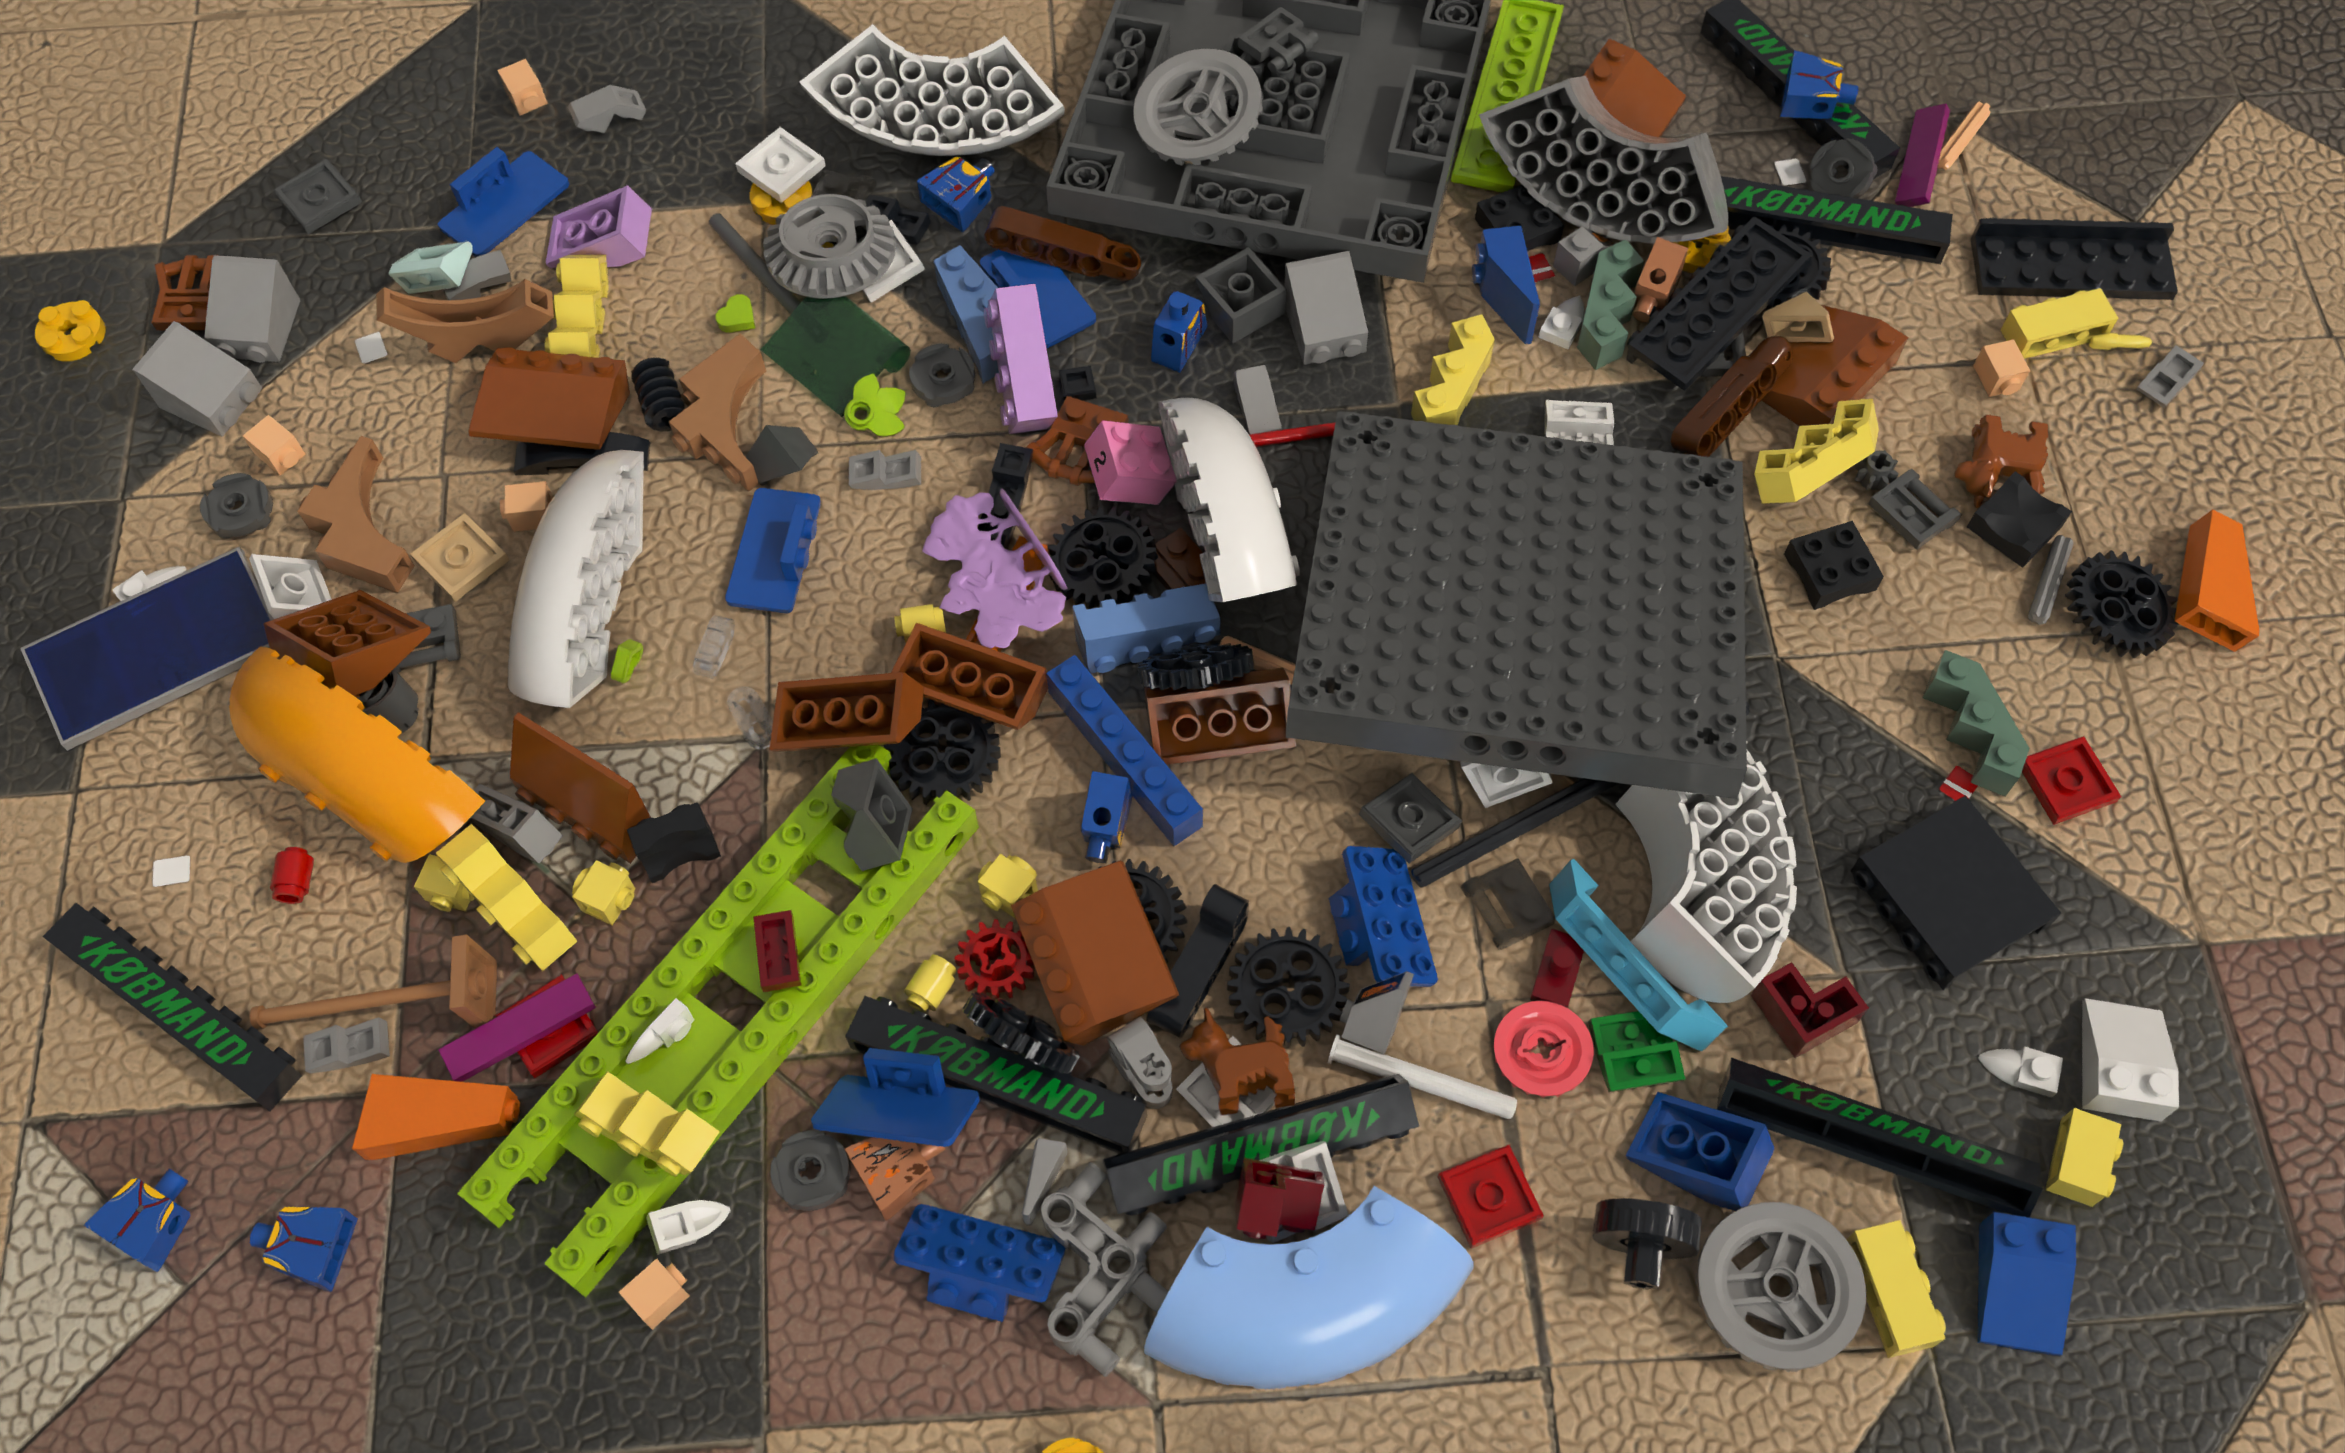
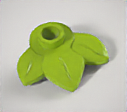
M874 374L867 375L861 378L854 386L853 399L848 402L844 410L845 420L851 428L859 431L869 429L877 436L887 437L898 434L905 426L896 414L903 406L906 393L904 390L893 387L879 388L876 376ZM859 410H864L867 412V416L865 419L859 420L855 417V413Z

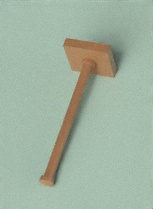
M467 934L453 936L450 980L267 1009L264 1006H255L250 1011V1022L255 1029L265 1028L268 1023L450 995L449 1009L476 1029L496 1018L497 960Z

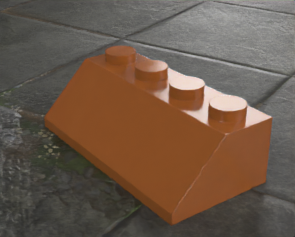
M919 623L915 624L891 673L904 672L923 685V697L1016 730L1021 729L1035 717L1048 690L1045 667Z
M1284 668L1244 673L1243 677H1233L1234 680L1232 681L1222 680L1220 681L1221 684H1214L1213 686L1200 689L1181 687L1173 690V687L1160 690V687L1150 689V686L1144 687L1152 748L1168 765L1296 747L1294 738L1285 737L1291 690L1290 680Z
M904 672L778 682L769 750L781 752L898 744L921 721L924 686Z

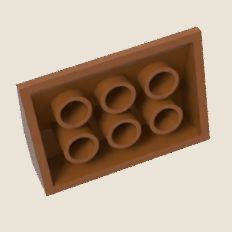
M1608 39L1583 75H1586L1590 87L1599 102L1614 118L1627 127L1649 136L1660 138L1686 99V95L1637 50L1611 39Z
M1822 305L1829 312L1834 335L1833 341L1789 342L1793 352L1792 363L1776 380L1773 388L1761 401L1798 426L1834 424L1838 401L1861 400L1898 361L1909 337L1881 319Z
M511 347L497 348L485 367L468 430L469 436L600 450L630 395L625 360H615L609 357H585L578 354H555L541 350L524 351Z
M362 590L263 623L269 648L280 654L277 659L280 660L284 655H287L301 666L304 664L320 673L325 678L321 683L329 689L338 685L356 698L360 697L361 693L374 689L431 633L429 625Z
M518 712L513 718L510 779L517 788L516 796L531 807L536 803L544 808L543 813L555 823L561 824L564 821L572 826L571 831L580 839L589 842L590 839L600 844L599 848L610 858L617 860L618 857H621L631 864L637 856L627 829L636 826L643 819L651 818L634 784Z
M1120 860L1042 888L1011 905L1065 1042L1084 1046L1179 996L1123 861Z

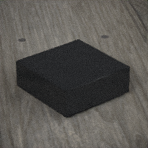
M1091 365L1059 370L1064 401L1067 396L1082 401L1097 398Z

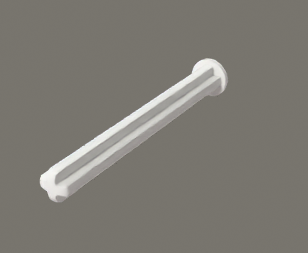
M1336 1034L1328 1064L1336 1061L1383 1078L1400 1074L1409 1082L1410 1087L1506 1119H1511L1515 1113L1517 1100L1514 1097L1340 1040V1035Z

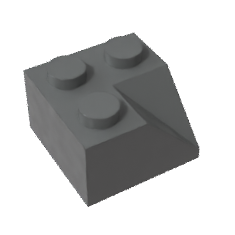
M1249 247L1196 276V283L1214 323L1232 343L1237 342L1285 314L1286 288Z
M877 758L838 770L831 795L834 803L843 810L850 820L843 845L846 854L855 861L861 871L901 860L913 808Z

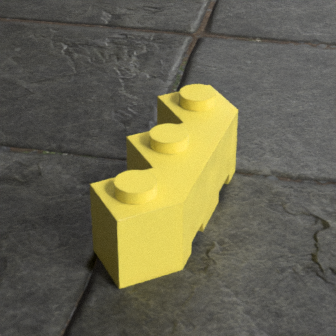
M606 254L566 255L559 258L560 263L556 266V276L558 282L562 283V291L554 295L553 319H556L557 328L548 332V337L545 338V351L547 353L578 354L579 356L599 358L600 348L599 345H596V334H602L605 310L602 308V298L608 296L609 289Z
M1483 314L1452 322L1448 343L1450 352L1433 357L1430 374L1432 386L1414 391L1411 410L1413 420L1447 425L1458 424L1463 410L1469 404L1478 387L1480 378L1486 372L1491 361L1495 339Z
M1873 399L1838 401L1834 424L1799 426L1794 449L1759 451L1754 475L1761 503L1797 502L1874 453L1879 427Z
M472 824L436 852L437 856L445 864L440 871L454 886L461 883L480 904L476 908L477 912L490 926L495 922L498 923L516 943L511 949L526 965L533 961L544 971L578 942L564 923L539 899L527 882L506 863L490 841Z
M606 1072L599 1079L574 1114L581 1119L578 1125L594 1137H598L601 1133L605 1137L617 1142V1145L629 1154L636 1157L638 1154H641L656 1161L659 1167L673 1176H677L678 1173L682 1175L691 1173L720 1132L688 1109L679 1113L648 1090L641 1094L610 1072Z

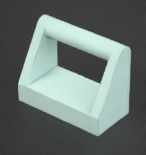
M466 241L415 249L393 263L389 275L408 294L460 287L473 251L472 244Z

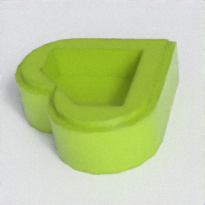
M737 294L730 297L726 306L719 309L716 313L717 325L723 332L732 333L756 328L752 304L746 295Z
M628 639L618 645L611 670V679L620 683L629 681L634 668L642 657V643Z

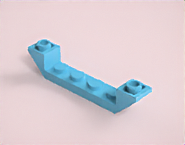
M1575 859L1570 860L1549 884L1555 919L1657 1032L1701 1052L1705 1050L1728 1025L1705 1000L1698 999L1690 1004L1684 1001L1589 897L1599 885Z

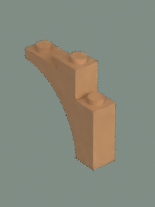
M526 279L499 293L465 300L425 299L395 292L385 287L376 294L377 321L427 341L428 352L454 363L459 362L478 345L496 351L497 348L505 347L516 349L554 318L552 291Z
M739 334L679 378L683 389L681 397L688 407L671 419L669 424L673 432L671 440L682 453L687 451L696 460L705 455L712 464L719 463L723 467L725 475L733 484L740 483L749 492L759 482L753 465L737 445L736 423L739 410L753 384L767 371L761 352Z
M360 436L354 447L349 449L346 459L337 473L331 477L328 487L324 488L314 485L309 494L302 499L297 512L310 530L325 534L320 538L315 552L327 569L398 593L415 565L404 548L387 540L374 527L370 513V492L374 476L383 460V456L373 439Z

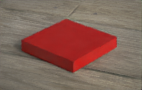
M2084 736L2027 756L2022 769L2024 777L2053 825L2116 803L2122 797Z
M563 975L558 976L497 1014L496 1017L564 981L565 978ZM586 1013L519 1050L518 1054L535 1079L587 1046L599 1032Z
M1510 1145L1501 1147L1438 1174L1440 1184L1471 1249L1537 1222L1544 1217Z

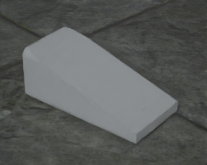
M1260 365L1236 370L1234 372V388L1248 434L1282 430L1266 366Z
M1041 1138L1035 1141L1022 1209L1025 1225H1032L1068 1153L1067 1144L1064 1142Z

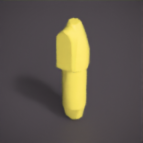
M2104 333L2091 337L2089 346L2092 349L2111 350L2116 347L2141 349L2150 347L2152 341L2149 337L2141 335Z

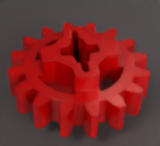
M994 919L991 928H987L983 922H980V932L975 933L968 929L966 934L969 942L959 941L957 944L959 951L962 953L955 956L956 966L960 967L957 970L959 980L966 979L964 984L968 992L977 987L979 994L981 992L987 994L988 992L997 998L1000 996V993L1005 992L1007 997L1011 999L1013 998L1012 989L1014 987L1022 991L1026 989L1024 977L1028 979L1034 978V970L1030 967L1034 963L1021 930L1015 933L1014 924L1011 921L1006 924L1005 928L1000 927L998 919ZM1012 944L1019 950L1021 960L1017 958L1016 954L1011 953ZM989 960L995 961L994 964H991L990 966ZM971 961H974L976 966L981 967L980 976L972 969Z

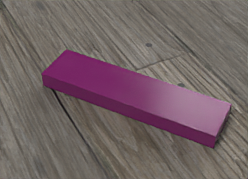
M1947 103L1916 110L1895 199L1896 205L1914 207L1930 203L1950 114Z
M576 973L438 1050L453 1081L463 1082L592 1011L596 1006L580 976Z

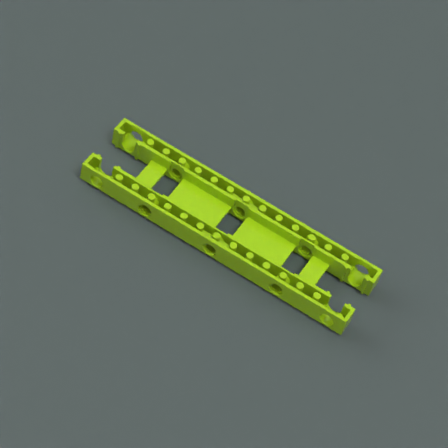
M881 745L848 748L457 1193L481 1215L500 1228L507 1219L511 1221L514 1218L512 1213L515 1209L507 1202V1197L512 1188L525 1177H528L536 1185L540 1181L545 1182L547 1179L545 1175L567 1150L611 1184L592 1208L587 1207L584 1210L586 1215L557 1249L553 1246L550 1250L552 1255L544 1263L585 1298L648 1224L646 1219L648 1213L660 1210L689 1175L678 1173L677 1176H673L659 1167L656 1161L641 1154H638L637 1157L633 1156L619 1147L617 1142L605 1137L601 1133L598 1137H594L578 1125L581 1119L574 1114L599 1079L606 1072H610L641 1094L648 1090L679 1113L688 1109L720 1131L703 1155L704 1157L979 828L975 809L946 790L940 798L936 797L933 800V807L911 832L907 831L901 860L861 871L855 861L846 854L843 847L847 834L844 832V829L849 825L850 820L843 810L834 803L831 794L838 770L877 758L890 776L889 760L892 757L890 752ZM956 835V837H955L953 843H952V844L950 845V847L946 850V848H947L949 842H950V841L952 840V838ZM818 860L861 889L840 916L793 884L809 865L813 866ZM791 910L794 916L802 986L763 992L760 985L753 916ZM721 972L765 1003L742 1031H739L695 998L713 976L717 977ZM675 998L682 1002L695 1019L691 1023V1029L682 1040L674 1041L669 1048L662 1045L648 1056L627 1064L625 1060L644 1031ZM610 1248L605 1258L596 1265L600 1257Z

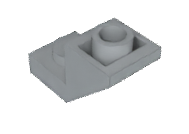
M608 85L572 101L568 106L576 127L585 131L601 133L606 132L614 114L622 118L630 117L642 120L647 111L637 91Z

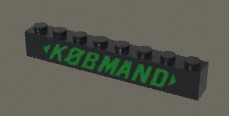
M1724 0L1706 10L1700 33L1781 108L1787 71L1794 50L1740 0ZM1837 102L1833 115L1829 119L1792 118L1821 146L1830 141L1854 139L1866 146L1872 153L1874 163L1877 165V174L1873 180L1892 169L1900 149L1893 140L1856 106ZM1849 164L1844 166L1847 169V171L1849 168Z
M1721 176L1728 209V226L1732 230H1736L1741 224L1745 226L1755 216L1768 226L1772 225L1776 231H1780L1781 227L1786 225L1787 232L1790 233L1798 227L1800 236L1810 232V242L1820 239V244L1936 264H1941L1950 245L1953 215L1950 213Z
M75 903L42 936L269 1112L302 1077L292 1067L297 1061L279 1046L274 1051H271L265 1046L269 1041L266 1036L253 1026H250L247 1031L238 1026L243 1019L225 1005L220 1010L213 1007L211 1004L216 999L197 985L193 991L185 984L189 978L172 965L167 970L159 966L163 959L147 946H144L139 951L133 946L137 939L120 926L114 931L110 929L107 925L111 920L94 906L87 911Z
M864 996L845 1035L850 1048L866 1054L869 1048L939 1056L946 1086L975 1090L983 1101L1118 1154L1134 1149L1147 1118L1146 1104L1142 1103L1143 1100L1133 1093L1122 1091L1121 1094L1106 1089L1107 1086L1097 1079L1086 1077L1084 1081L1072 1076L1071 1072L1069 1074L1066 1072L1060 1073L1056 1069L1051 1070L1048 1067H1041L1023 1055L1017 1054V1051L1012 1053L1002 1049V1046L988 1037L982 1036L979 1040L966 1035L967 1032L955 1024L946 1023L945 1026L932 1022V1018L921 1011L912 1010L909 1013L898 1009V1005L885 997L879 996L875 1000Z
M1732 1057L1719 1088L1717 1110L1766 1124L1768 1130L2011 1215L2030 1218L2043 1190L2039 1163Z
M1396 1074L1295 1103L1293 1106L1281 1107L1102 1160L1118 1214L1137 1215L1148 1210L1149 1205L1162 1201L1164 1204L1178 1203L1186 1198V1194L1200 1190L1202 1193H1212L1222 1189L1224 1183L1234 1180L1240 1181L1244 1158L1259 1161L1287 1150L1320 1141L1327 1143L1330 1156L1333 1157L1336 1154L1335 1151L1348 1147L1352 1150L1363 1149L1372 1145V1140L1387 1136L1388 1139L1404 1137L1409 1134L1410 1129L1419 1127L1409 1082L1400 1074Z

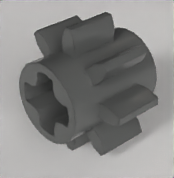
M1886 450L1875 451L1855 464L1854 468L1858 473L1854 480L1860 481L1867 491L1882 490L1888 483L1896 480L1899 473L1894 469L1898 461L1894 460Z

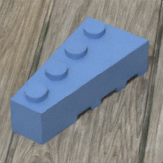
M959 245L933 260L937 284L951 315H953L957 323L959 333L968 347L969 354L978 369L982 383H985L995 377V373H999L997 360L993 361L990 354L989 342L993 340L992 328L986 327L984 308H988V300L991 299L995 289L998 287L962 246Z
M1206 584L1165 590L1158 598H1153L1147 595V593L1134 595L1133 600L1129 603L1117 605L1114 599L1100 601L1099 608L1087 610L1085 604L1072 606L1076 642L1085 667L1091 674L1096 672L1106 673L1113 670L1116 666L1129 662L1139 663L1146 660L1149 656L1162 652H1173V649H1178L1195 642L1205 643L1220 635V616L1214 601L1209 600Z

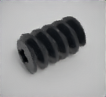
M658 357L647 358L635 365L631 372V379L634 383L647 426L656 431H671L669 421L681 413L685 406L681 400V393L677 389L678 384L674 379L675 375L672 369L669 368V361Z

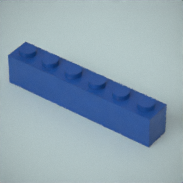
M1073 655L1046 673L1049 694L1113 773L1117 776L1129 778L1133 797L1173 846H1176L1203 827V808L1076 655Z

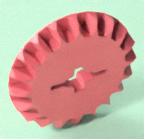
M1549 1001L1527 1002L1512 1009L1498 1025L1493 1044L1495 1062L1498 1063L1502 1076H1505L1513 1087H1518L1525 1091L1526 1095L1534 1094L1539 1095L1541 1098L1547 1096L1559 1097L1563 1093L1573 1091L1584 1081L1591 1068L1594 1056L1593 1041L1584 1022L1570 1009ZM1540 1041L1543 1042L1545 1047H1555L1549 1052L1547 1059H1543L1541 1053H1531V1051L1537 1048Z

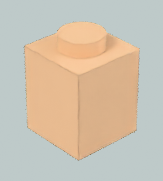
M526 58L497 70L505 91L519 115L548 104L541 84Z
M2014 339L1983 346L1973 365L1989 397L2000 394L2011 395L2017 392L2030 372Z
M269 415L243 435L253 453L280 476L306 455L295 436Z
M546 481L505 485V499L500 500V512L502 518L508 520L513 532L537 529L546 508L553 499Z
M657 1258L619 1291L620 1295L652 1330L689 1297V1294L682 1288V1285L687 1281L686 1278L672 1263L665 1268Z

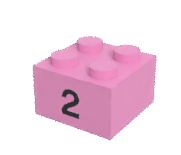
M1102 420L1084 444L1100 500L1158 505L1177 482L1160 427Z

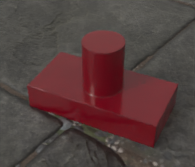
M787 910L753 916L760 985L763 992L802 986L792 911Z
M1551 928L1530 997L1531 1001H1549L1568 1008L1584 954V950L1568 933Z

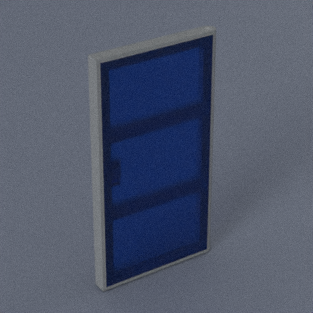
M239 546L27 644L20 649L61 745L68 751L240 669L244 662L260 646L269 648L263 623L274 620V618L268 612L257 579L245 556L244 550Z

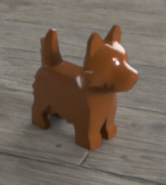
M1986 414L1980 419V425L1976 424L1973 427L1972 437H1974L1972 461L1958 464L1954 476L1965 483L1967 492L1974 496L1975 508L1980 507L1984 497L1989 498L1999 475L2010 477L2015 471L2023 476L2039 494L2045 492L2043 487L2045 482L2041 471L2048 457L2046 446L2048 438L2047 423L2032 421L2029 423V430L2032 433L2018 435L2016 432L2012 434L2011 431H2003L2001 417Z
M1204 1008V1022L1197 1025L1193 1030L1192 1037L1181 1042L1179 1046L1182 1054L1188 1061L1203 1062L1205 1070L1218 1094L1221 1116L1238 1113L1240 1096L1248 1097L1249 1093L1256 1095L1257 1090L1264 1091L1266 1086L1276 1094L1274 1097L1275 1108L1295 1105V1088L1293 1076L1290 1072L1289 1056L1283 1047L1285 1035L1280 1033L1282 1025L1275 1024L1268 1016L1264 1018L1265 1041L1234 1046L1229 1043L1225 1032L1216 1023L1209 1009Z

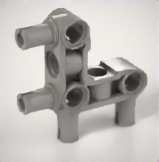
M1090 1162L1068 1188L1065 1186L1059 1188L1056 1193L1046 1197L1041 1206V1215L1045 1229L1066 1249H1072L1088 1263L1089 1270L1088 1274L1071 1293L1066 1292L1058 1301L1048 1318V1329L1051 1340L1057 1347L1064 1349L1069 1355L1077 1356L1079 1354L1103 1376L1107 1377L1119 1363L1120 1357L1094 1335L1095 1330L1126 1293H1134L1158 1313L1169 1291L1147 1274L1148 1268L1145 1264L1147 1256L1145 1253L1167 1229V1226L1158 1216L1149 1212L1128 1238H1122L1093 1214L1085 1204L1107 1179L1106 1174L1098 1166ZM1059 1207L1066 1208L1070 1211V1215L1065 1221L1059 1223L1049 1218L1054 1209ZM1116 1258H1125L1131 1265L1126 1272L1117 1274L1109 1269V1264ZM1062 1320H1074L1078 1324L1075 1333L1070 1336L1058 1334L1056 1327Z

